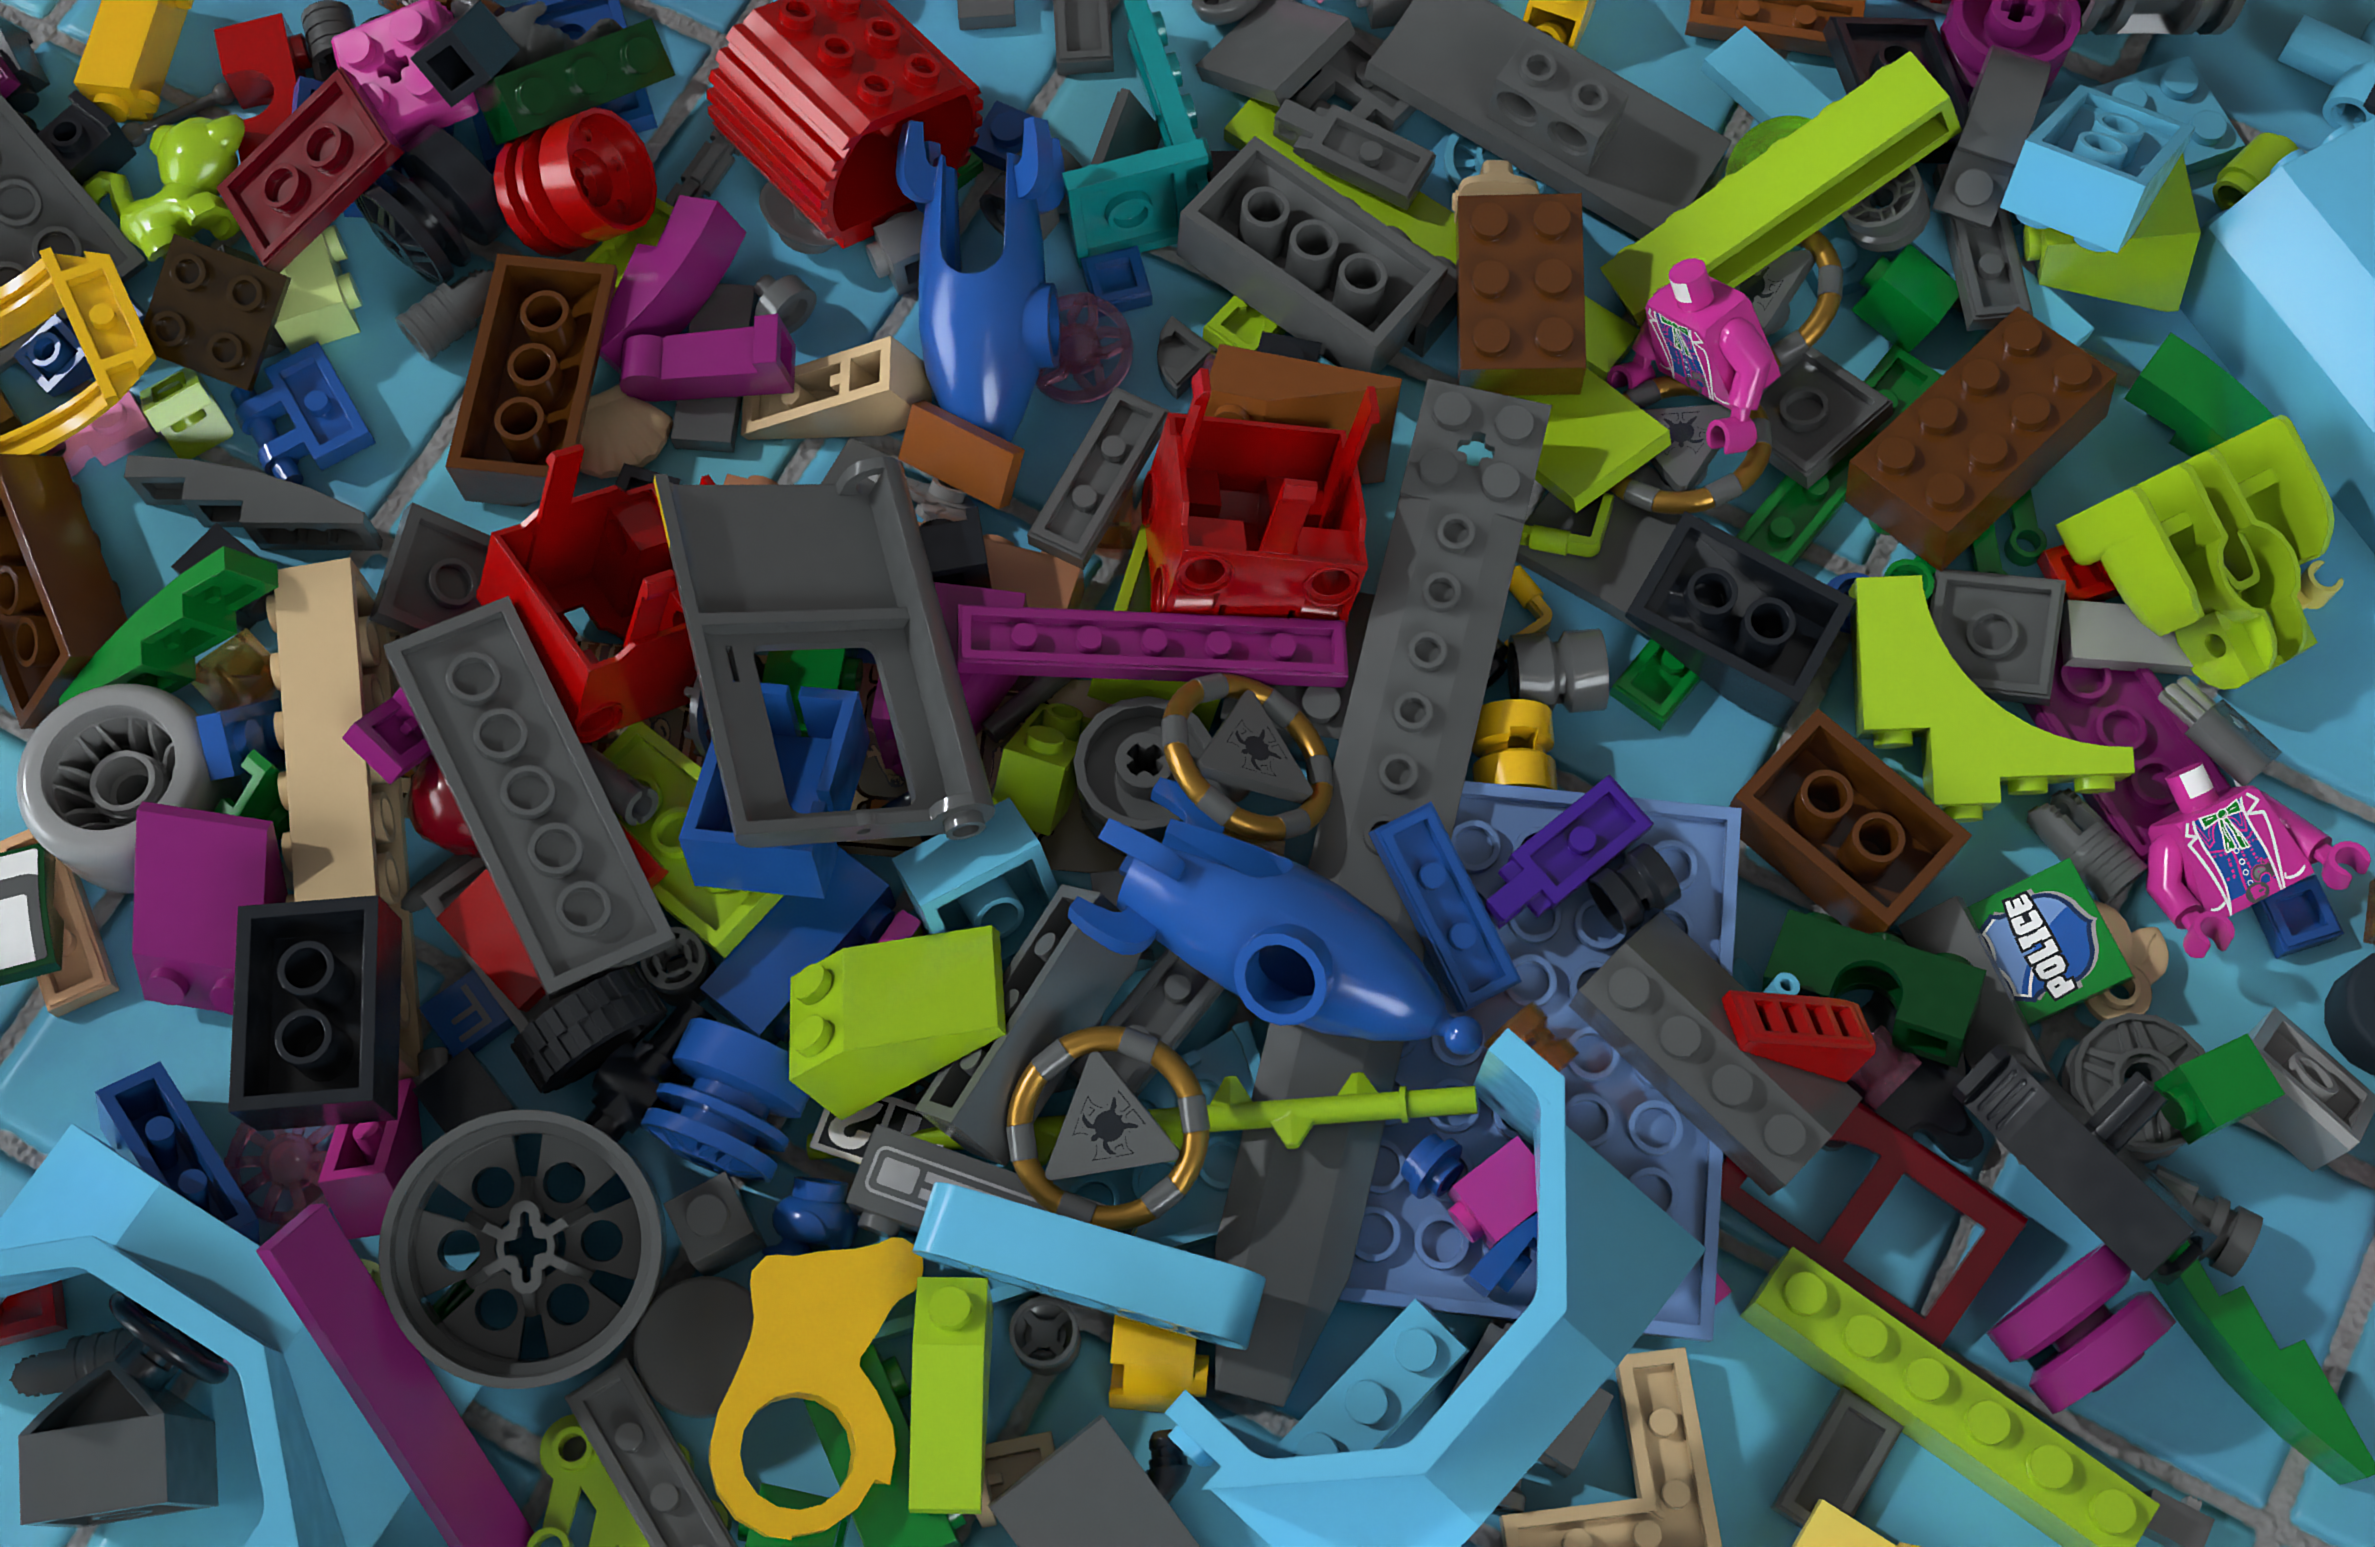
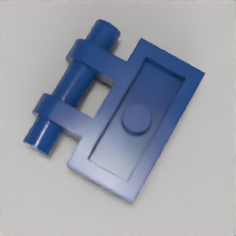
M319 342L263 369L273 388L257 395L254 388L251 392L236 387L230 394L237 407L234 414L242 431L246 435H252L259 447L257 458L265 473L270 476L301 485L304 478L297 467L299 459L311 454L320 470L323 471L376 443ZM288 413L296 428L280 436L274 424L277 418Z

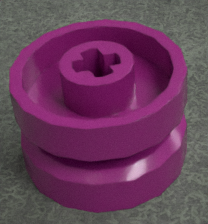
M1952 0L1939 33L1967 102H1969L1988 50L1992 44L2051 63L2048 81L2042 98L2047 96L2081 28V7L2077 0Z
M2105 1243L2100 1244L2054 1277L2003 1317L1986 1333L2009 1362H2023L2050 1344L2054 1346L2056 1351L2033 1370L2029 1383L2031 1389L2052 1414L2064 1410L2091 1391L2094 1393L2115 1380L2145 1355L2144 1351L2160 1339L2176 1323L2173 1316L2151 1291L2137 1292L2110 1310L2104 1303L2129 1282L2132 1269Z

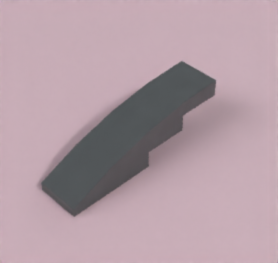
M128 455L124 478L147 505H186L203 527H212L215 523H218L221 527H243L260 550L381 551L383 539L365 512L309 487L249 469L193 459Z

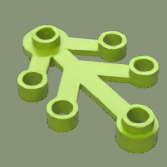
M571 1414L558 1419L545 1432L540 1445L541 1464L554 1480L542 1529H539L531 1536L527 1547H540L550 1537H558L562 1542V1547H574L569 1533L582 1489L597 1511L588 1547H650L575 1415ZM573 1437H583L586 1442L584 1455L577 1461H566L563 1456L565 1443ZM678 1443L679 1447L681 1448L682 1452L687 1458L689 1464L694 1470V1460L691 1453L683 1445ZM711 1500L730 1532L732 1519L729 1511L719 1502Z

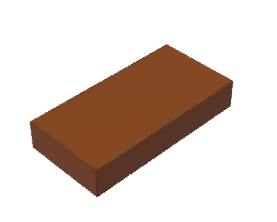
M921 400L913 403L911 406L898 459L999 510L1010 505L1025 449L934 404Z

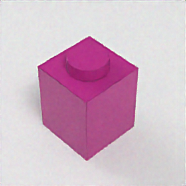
M1518 1135L1454 1184L1447 1194L1454 1203L1447 1211L1456 1226L1470 1242L1474 1243L1481 1238L1491 1249L1504 1236L1537 1213L1535 1157Z

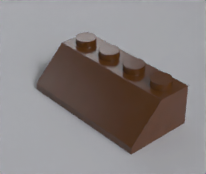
M497 253L445 466L465 501L520 507L528 506L542 498L549 468L546 463L547 456L553 451L580 444L617 280L618 269L616 265Z
M0 454V675L20 728L33 729L38 727L59 706L61 695L94 654L128 618L121 603L119 586L112 580L102 556L99 536L92 530L83 508L80 488L73 482L64 458L61 456Z

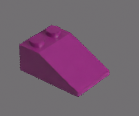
M142 801L136 811L132 954L145 1000L233 1015L238 906L285 903L288 895L273 821Z

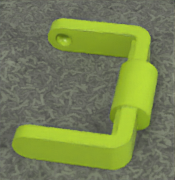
M1604 493L1590 537L1572 534L1571 531L1524 524L1520 545L1529 546V549L1564 556L1567 554L1582 557L1597 555L1600 552L1613 509L1614 495Z

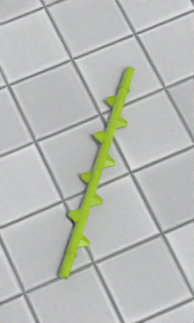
M1363 1072L1351 1073L1337 1096L1253 1102L1237 1076H1227L1223 1079L1210 1105H1207L1211 1128L1209 1132L1273 1128L1287 1149H1296L1300 1147L1313 1125L1402 1119V1123H1409L1410 1118L1477 1114L1478 1097L1476 1086L1407 1090V1086H1400L1399 1091L1378 1093ZM1179 1107L1147 1109L1181 1151L1184 1134ZM1066 1115L1037 1117L1033 1123L1038 1160L1041 1166L1046 1165L1052 1155ZM937 1127L923 1129L910 1135L933 1144L943 1145L944 1148L949 1150L964 1149ZM814 1133L808 1134L806 1149L810 1160L840 1158L810 1148Z

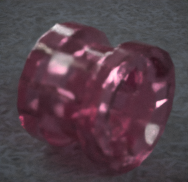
M1883 1025L1872 1033L1876 1043L1875 1054L1848 1080L1855 1081L1865 1091V1101L1875 1110L1923 1063L1913 1053H1902L1892 1044V1033Z

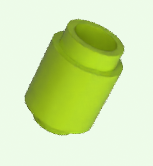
M2261 133L2257 135L2218 173L2217 183L2214 185L2212 192L2214 200L2222 211L2230 209L2270 176V171L2282 158L2298 149L2296 144L2291 139L2274 133Z

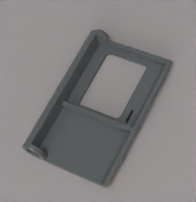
M884 456L858 461L842 473L836 484L678 485L669 482L667 474H654L655 490L735 841L744 847L763 848L946 834V837L951 840H962L976 836L984 831L986 828L985 823L994 816L996 810L901 462L895 458ZM881 474L876 483L859 484L866 477ZM865 648L873 654L877 665L911 798V805L906 807L818 813H798L794 811L788 803L756 669L754 653L759 651ZM729 660H730V664H731V668H732L733 677H734V681H735V682H733L732 673H731V669H730V665H729Z

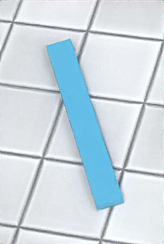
M1746 26L1725 41L1703 61L1701 71L1778 139L1792 134L1819 115L1823 108L1833 102ZM1922 179L1932 207L1936 197L1935 189ZM1930 207V219L1924 231L1910 244L1956 281L1941 214L1931 211ZM2022 265L2033 317L2079 347L2089 338L2094 327L2047 286L2039 285L2038 278Z

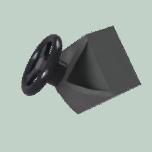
M120 1291L115 1292L109 1299L110 1311L135 1337L115 1357L116 1361L104 1363L69 1387L42 1410L18 1435L20 1525L82 1528L219 1506L215 1421L164 1387L179 1369L209 1384L222 1383L229 1375V1367L223 1362L224 1358Z

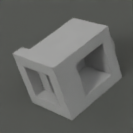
M918 209L911 212L905 211L894 214L885 223L873 227L876 241L865 245L875 273L879 278L888 275L899 296L919 287L920 243L924 214Z

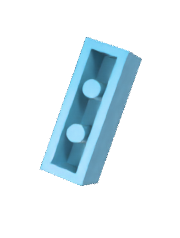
M1414 1299L1268 1455L1272 1459L1379 1449L1471 1349L1422 1301Z

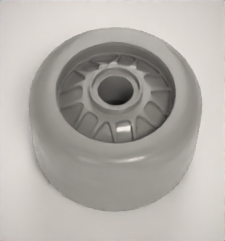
M113 684L93 688L70 698L53 710L39 724L22 753L17 772L16 792L21 816L31 834L43 848L89 883L113 892L134 894L136 811L142 801L214 812L222 798H230L233 802L237 803L243 793L241 775L210 781L196 716L199 715L183 700L167 691L152 686Z

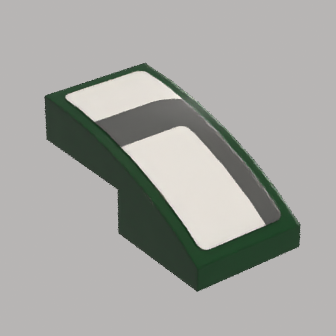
M40 843L0 853V986L62 970L64 920L53 906L56 858L43 848Z

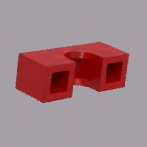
M282 13L214 29L223 77L241 108L245 110L256 106L269 105L259 115L243 120L245 132L238 148L241 163L291 115L296 82L299 76L307 77L305 69L312 68L304 35L302 33L293 35Z

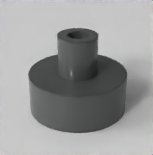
M767 274L761 277L754 286V292L760 297L756 306L755 316L779 314L789 334L800 328L815 308L817 300L815 292L796 275H787L776 281L771 275Z

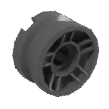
M1912 165L1841 215L1852 240L1860 247L1874 252L1895 251L1910 244L1924 231L1930 219L1931 203L1924 189L1921 176L1916 166Z

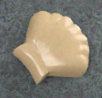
M619 384L599 394L590 396L580 440L585 450L579 471L603 479L619 476L624 463L640 468L644 467L658 457L666 444L673 426L672 417L645 401L627 396L621 391Z

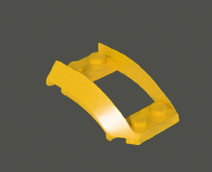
M49 247L39 251L41 259L29 269L0 287V348L27 334L64 308L96 379L95 382L65 404L22 427L1 435L0 454L40 455L69 439L119 402L157 359L110 254L83 251L86 257L55 254L52 248Z

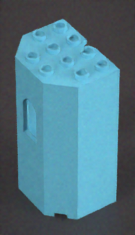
M2375 118L2356 128L2352 123L2343 125L2331 133L2319 147L2307 153L2303 149H2297L2289 153L2272 168L2270 176L2234 206L2209 219L2200 229L2201 239L2197 244L2180 309L2239 383L2255 396L2274 417L2285 415L2290 418L2331 500L2375 554Z

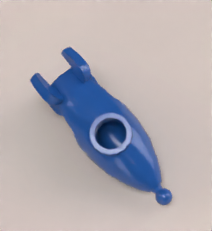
M1034 116L1024 119L1022 156L1007 152L1005 227L1002 255L993 266L985 271L968 274L962 273L957 170L946 165V157L941 155L940 143L924 141L923 122L910 120L902 125L898 141L896 179L902 193L914 201L917 209L924 214L919 263V332L926 377L938 407L1011 442L1025 415L1039 377L1040 369L1056 368L1060 357L1061 321L1059 299L1055 284L1046 283L1044 243L1039 216L1058 207L1065 195L1062 178L1065 168L1059 138H1051L1048 120Z
M1160 777L1151 792L1150 799L1168 809L1183 820L1182 822L1170 819L1162 844L1111 818L1108 819L1098 838L1127 854L1119 868V874L1125 878L1118 895L1116 907L1122 912L1110 911L1079 896L1069 906L1068 919L1107 949L1122 955H1135L1145 951L1156 939L1188 965L1240 997L1246 1008L1261 1020L1279 1026L1300 1025L1322 1034L1371 1041H1413L1427 1039L1435 1035L1443 1037L1447 1048L1454 1054L1461 1056L1472 1054L1481 1047L1483 1030L1480 1023L1473 1017L1463 1015L1454 1018L1447 1012L1442 994L1421 960L1381 915L1340 885L1303 865L1256 845L1224 835L1225 827L1220 826L1199 810L1176 781Z

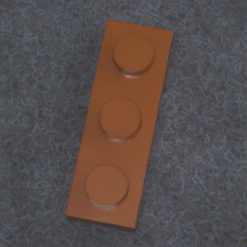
M1690 0L1685 35L1727 41L1741 28L1746 26L1770 48L1832 57L1822 32L1830 16L1864 17L1866 0Z

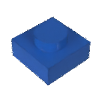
M996 100L982 122V126L977 130L979 138L976 145L971 146L970 149L984 163L1006 172L1007 152L1017 154L1023 147L1024 119L1033 116Z

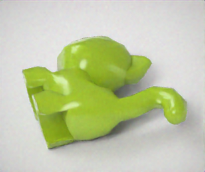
M236 114L216 119L195 117L188 118L177 125L159 126L153 132L149 148L157 157L160 179L164 186L160 192L152 197L134 201L126 175L108 171H99L87 180L82 188L98 206L107 194H110L112 208L120 219L121 232L129 241L145 253L150 262H155L159 257H163L165 260L174 234L199 243L194 235L204 228L209 230L220 241L227 240L239 232L241 228L223 198L219 197L220 193L216 187L238 166L239 160L236 151L244 137L245 126L243 119Z

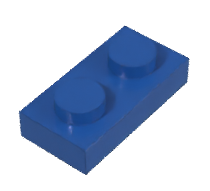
M279 698L196 716L210 781L248 773L241 765L253 749L273 765L285 762V750L279 747L274 731V714L282 711Z

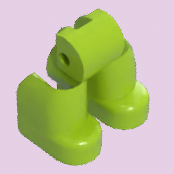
M2277 415L2055 525L2075 563L2081 566H2088L2101 561L2119 595L2140 623L2159 637L2175 631L2178 645L2194 666L2191 668L2192 672L2208 685L2223 690L2239 688L2300 655L2318 643L2306 621L2302 606L2297 598L2301 588L2300 565L2322 556L2327 551L2334 530V511L2332 500L2316 467L2308 455L2294 424L2285 415Z

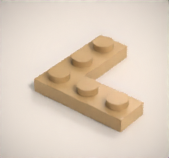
M1686 1347L1627 1354L1615 1369L1637 1498L1502 1515L1499 1517L1504 1547H1722Z

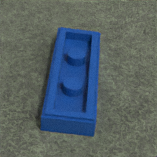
M1432 801L1368 833L1458 1013L1465 1012L1522 982Z

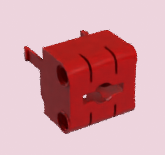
M1200 368L1191 381L1193 399L1188 414L1168 412L1151 470L1147 472L1144 480L1141 498V519L1146 530L1151 578V612L1345 620V626L1347 627L1350 610L1369 567L1365 548L1367 517L1357 462L1372 424H1379L1381 420L1375 386H1367L1347 438L1346 430L1204 416L1211 396L1209 369Z
M580 443L553 451L547 456L546 463L549 468L539 508L520 524L491 532L481 582L476 591V598L481 606H484L504 597H510L580 743H590L605 737L610 732L689 704L690 698L684 694V689L686 686L694 687L698 675L693 668L695 661L654 483L627 491L617 485H612L573 497L585 450ZM709 475L702 476L699 485L716 484ZM583 607L598 630L608 631L618 636L624 642L623 649L616 656L599 662L591 649L582 651L575 641L578 633L564 613Z

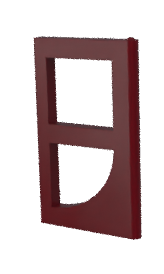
M1861 1102L1858 1103L1828 1141L1856 1145L1870 1151L1879 1158L1819 1244L1742 1190L1740 1186L1748 1176L1731 1159L1725 1158L1722 1163L1720 1201L1786 1248L1795 1247L1938 1349H1940L2018 1234L2026 1228L2028 1218ZM1903 1174L1983 1229L1924 1317L1918 1315L1843 1261Z

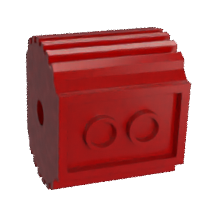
M777 0L753 9L742 23L732 26L725 37L729 41L728 46L718 50L715 60L719 63V66L711 70L708 79L714 87L707 89V99L713 104L707 107L708 115L714 120L712 124L828 240L834 239L842 249L874 236L873 227L885 223L894 214L905 211L911 212L917 209L914 201L902 193L896 179L897 146L904 123L910 120L923 122L924 141L940 143L941 155L946 157V165L955 168L957 171L959 167L968 163L971 157V153L968 151L969 147L976 145L979 134L975 129L982 126L983 117L978 111L983 110L984 101L978 96L982 94L979 86L887 0Z

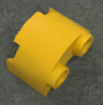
M1115 1315L1110 1363H1113L1109 1389V1408L1165 1413L1185 1389L1193 1397L1206 1398L1209 1355L1196 1354V1338Z

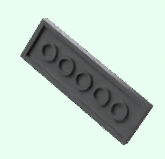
M504 597L384 644L385 655L548 1000L551 1001L596 979L602 978L610 972L620 970L674 946L675 936L510 597Z

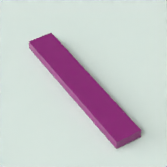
M958 604V673L1189 682L1193 678L1221 673L1248 677L1265 685L1340 688L1345 687L1349 677L1345 620Z
M310 1204L256 1250L257 1254L449 1547H527L531 1536L535 1533L420 1352L399 1328L385 1297L325 1204Z

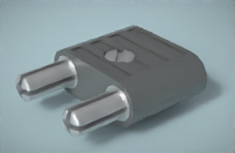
M2186 676L2176 681L2177 684L2172 683L2166 686V691H2161L2158 696V700L2189 727L2184 734L2234 779L2237 787L2247 786L2282 753L2281 750L2224 699L2216 704Z

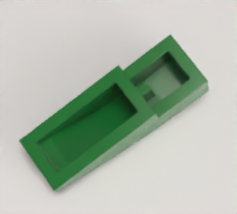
M2171 332L2124 398L2129 403L2175 430L2176 433L2169 441V444L2190 457L2211 449L2274 417L2234 377L2206 355Z

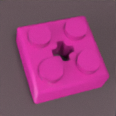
M419 0L338 34L331 40L337 67H343L356 77L400 146L406 144L427 125L433 124L442 129L476 115L479 110L474 92L451 108L410 59L431 37L454 19L453 13L436 0Z

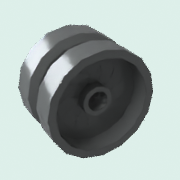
M1151 696L1120 700L1096 714L1079 738L1074 757V768L1082 818L1096 840L1119 855L1126 856L1127 854L1098 838L1109 818L1129 826L1161 844L1170 819L1183 822L1182 819L1150 799L1152 789L1160 777L1176 781L1169 768L1162 746L1161 721L1170 700ZM1191 712L1187 720L1189 751L1196 763L1212 737L1198 716Z

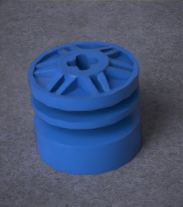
M692 1018L678 1044L672 1061L675 1066L688 1077L695 1080L692 1087L674 1083H660L656 1090L657 1098L680 1112V1114L659 1108H648L641 1126L652 1136L668 1145L676 1155L697 1166L717 1174L726 1171L730 1177H743L761 1183H771L778 1168V1163L754 1148V1146L774 1152H785L789 1144V1138L773 1124L766 1121L768 1115L801 1118L810 1098L809 1095L789 1081V1052L732 1026L708 1019Z

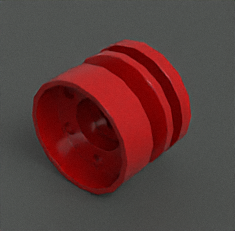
M597 107L585 110L506 142L497 155L493 178L500 209L508 226L521 242L540 255L559 258L600 241L603 242L646 225L655 210L657 184L653 163L643 141L631 125L613 111Z

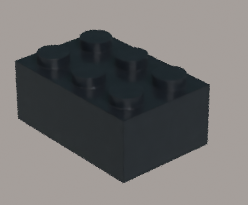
M379 895L238 906L228 1112L256 1131L398 1120L403 920Z

